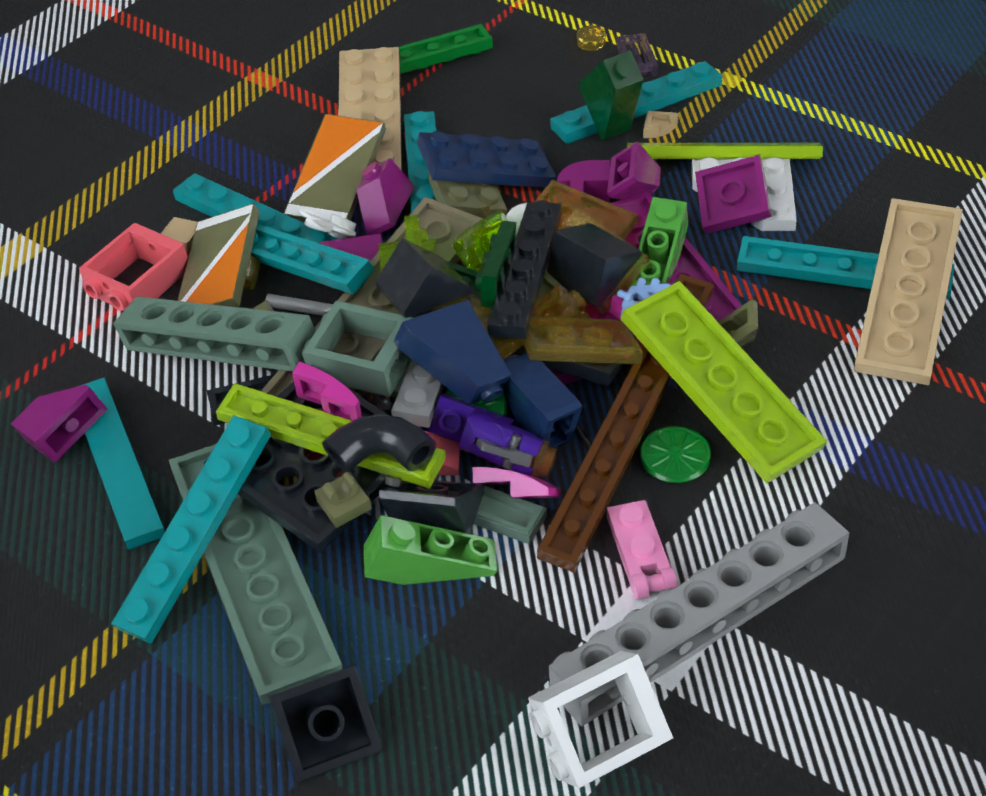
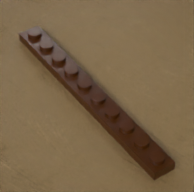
M680 274L676 282L680 281L706 309L713 295L714 284ZM644 345L537 549V559L575 573L672 378Z

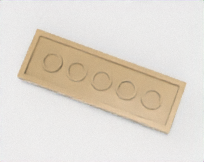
M399 47L339 51L338 116L384 122L386 131L374 162L379 164L391 158L402 171Z
M891 199L855 360L854 372L924 385L930 384L963 209Z

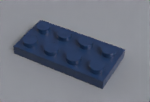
M440 131L432 133L419 132L416 143L433 180L553 188L557 179L538 141L532 139H505L501 136H493L492 138L478 137L472 134L453 135Z

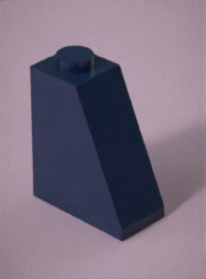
M468 300L403 321L394 339L397 348L468 405L480 400L488 403L497 399L503 394V388L511 377L509 369Z
M532 351L522 356L512 355L506 358L504 362L511 373V377L504 386L503 393L506 397L507 405L520 427L545 440L544 448L542 451L540 450L538 456L571 442L583 407L580 401Z

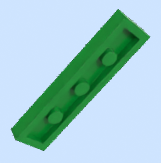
M482 24L399 46L400 75L416 69H425L428 66L441 62H450L466 55L479 54L484 50L493 48L492 37Z

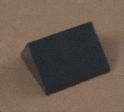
M589 222L554 231L547 272L568 292L599 310L643 254L639 249Z
M404 238L401 239L376 280L377 288L404 318L472 294V287L442 257Z
M434 480L430 489L413 483H402L399 487L389 486L379 490V499L388 517L470 534L484 494V485Z
M355 664L268 695L278 732L297 782L383 750Z

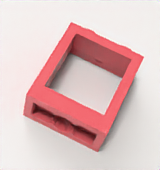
M134 222L79 267V271L83 280V288L90 297L100 299L117 310L124 311L137 296L158 299L184 276L188 256L184 243ZM138 258L153 264L148 271L130 286L114 280Z

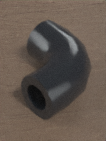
M383 414L357 418L337 429L322 441L323 448L328 456L344 472L351 471L364 459L376 454L388 455L400 463L407 471L413 472L423 467L430 460L436 448L435 440L417 425L402 417Z

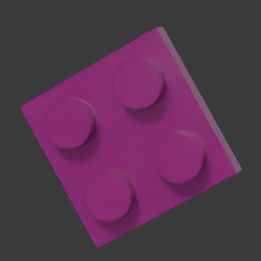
M760 154L695 172L702 226L706 234L772 217L763 161Z

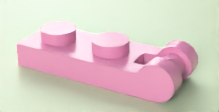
M646 500L607 507V520L635 599L647 598L651 592L676 588L678 585L674 569L670 567Z

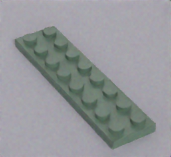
M216 444L168 460L183 500L204 466L203 462L209 458ZM237 494L203 554L263 706L270 703L268 695L343 668V665L282 526Z

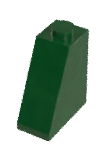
M631 50L603 60L578 83L602 141L631 130L643 84V77Z

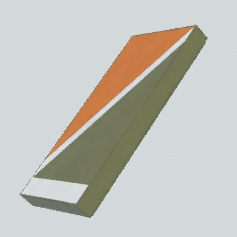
M325 114L284 214L304 223L306 218L298 214L299 208L304 212L326 220H330L331 215L335 214L351 221L359 200L356 189L363 178L361 174L367 166L374 162L386 131L385 123Z
M254 203L197 222L178 301L230 307L240 306L260 213Z

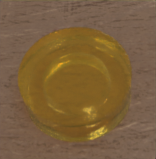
M584 26L577 31V45L584 50H598L606 43V32L599 26Z

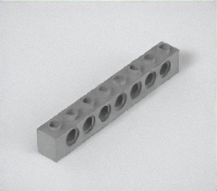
M816 502L801 511H793L785 521L770 530L765 529L761 531L751 542L739 549L730 550L720 561L707 569L697 570L686 582L674 589L670 588L663 591L655 601L642 609L632 610L621 622L608 630L598 631L588 642L572 652L568 651L559 655L549 665L550 686L620 651L638 654L650 683L845 559L849 532ZM613 679L563 706L582 727L623 701Z

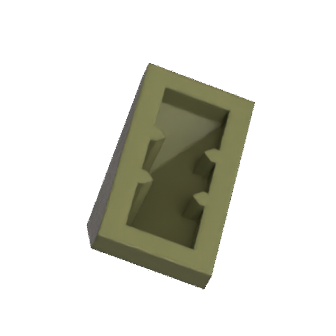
M753 299L718 322L740 347L754 341L758 330V305Z

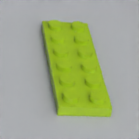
M680 281L623 310L621 321L766 484L824 448L827 440Z

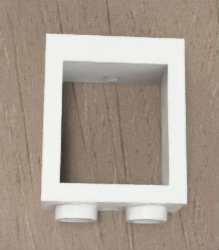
M620 651L528 698L533 709L529 713L531 724L540 738H545L551 754L547 755L551 771L559 781L563 780V782L577 788L596 780L673 739L640 657L635 653ZM614 679L638 735L581 764L557 708Z

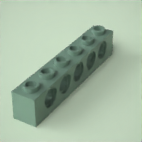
M138 296L113 323L126 349L130 351L292 372L299 362L305 363L302 356L303 347L306 341L311 339L316 332L309 315Z

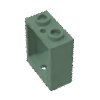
M336 300L329 312L323 315L320 325L312 338L306 341L302 352L303 359L307 365H313L317 369L324 371L346 387L390 397L411 362V358L397 348L394 339L402 322L412 319V317L404 318L399 314ZM345 331L386 340L374 361L332 352Z

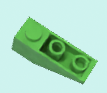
M657 197L652 198L639 245V250L643 255L633 267L628 285L629 288L636 286L639 278L646 280L645 285H650L653 278H658L660 280L659 284L669 283L681 255L688 228L687 202Z
M380 515L364 544V575L366 578L407 585L494 576L497 572L494 539Z

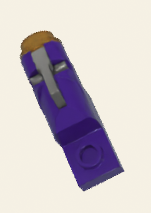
M444 393L439 397L429 432L458 442V449L484 458L488 462L511 471L537 478L538 476L549 477L558 453V449L551 447L549 441L538 438L537 435L513 426L514 419L474 404L468 405L463 400Z

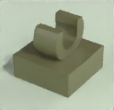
M350 472L344 473L342 477L330 483H325L323 487L314 491L317 502L336 528L371 510L370 499Z

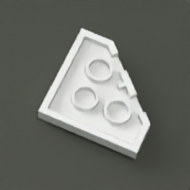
M776 157L762 159L772 217L754 221L751 225L761 231H795L797 220L790 159ZM745 158L692 159V189L698 192L695 172Z

